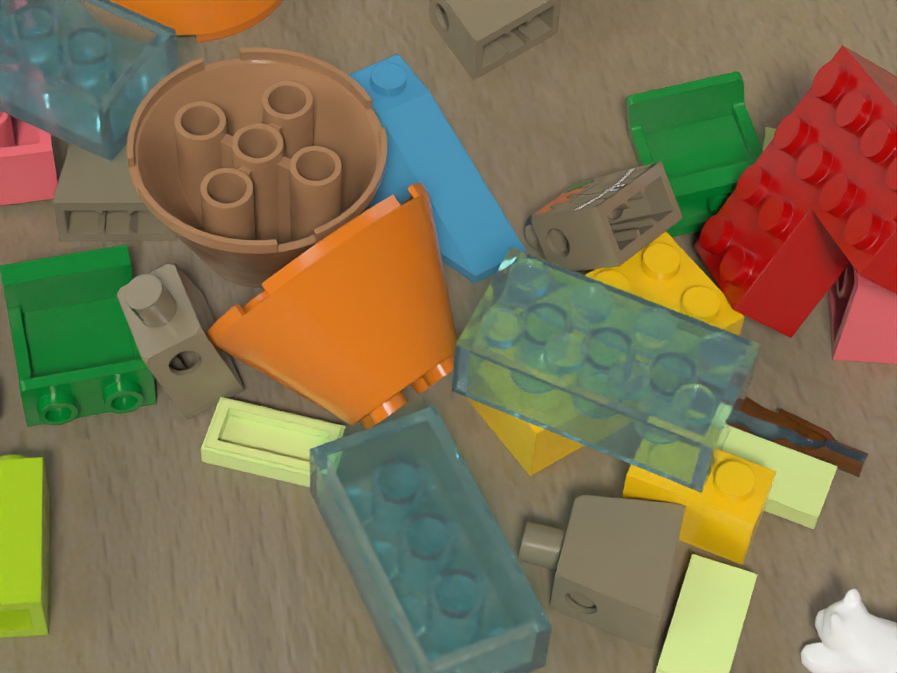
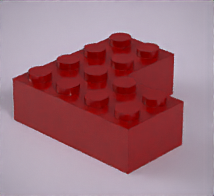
M843 45L832 60L819 69L814 77L812 87L792 114L786 116L779 123L774 138L754 165L749 166L742 173L734 192L717 215L712 216L705 223L700 238L694 244V247L733 310L792 338L849 263L853 265L860 276L897 294V76Z

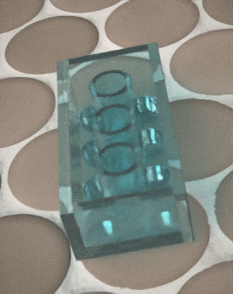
M0 0V111L112 162L127 144L131 121L144 97L164 77L178 69L176 30L109 0Z
M511 247L455 344L452 391L702 493L749 391L762 344Z
M435 405L309 449L310 493L397 673H529L545 666L552 625Z

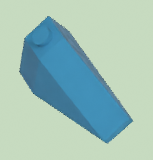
M397 53L350 74L349 76L363 87L372 98V108L382 128L385 127L387 135L385 173L378 191L369 203L370 208L391 195H394L402 205L411 196L407 188L421 182L430 194L443 263L473 283H477L525 259L526 250L432 94Z

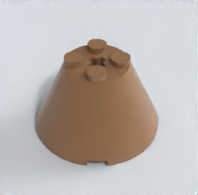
M250 47L239 48V57L219 60L205 65L203 58H198L174 70L157 83L144 97L133 116L127 136V158L132 183L144 205L164 226L192 250L207 268L234 284L260 288L262 291H265L261 285L264 281L366 209L378 191L385 173L387 135L385 127L382 128L372 108V98L363 87L344 71L328 62L304 53L278 48Z

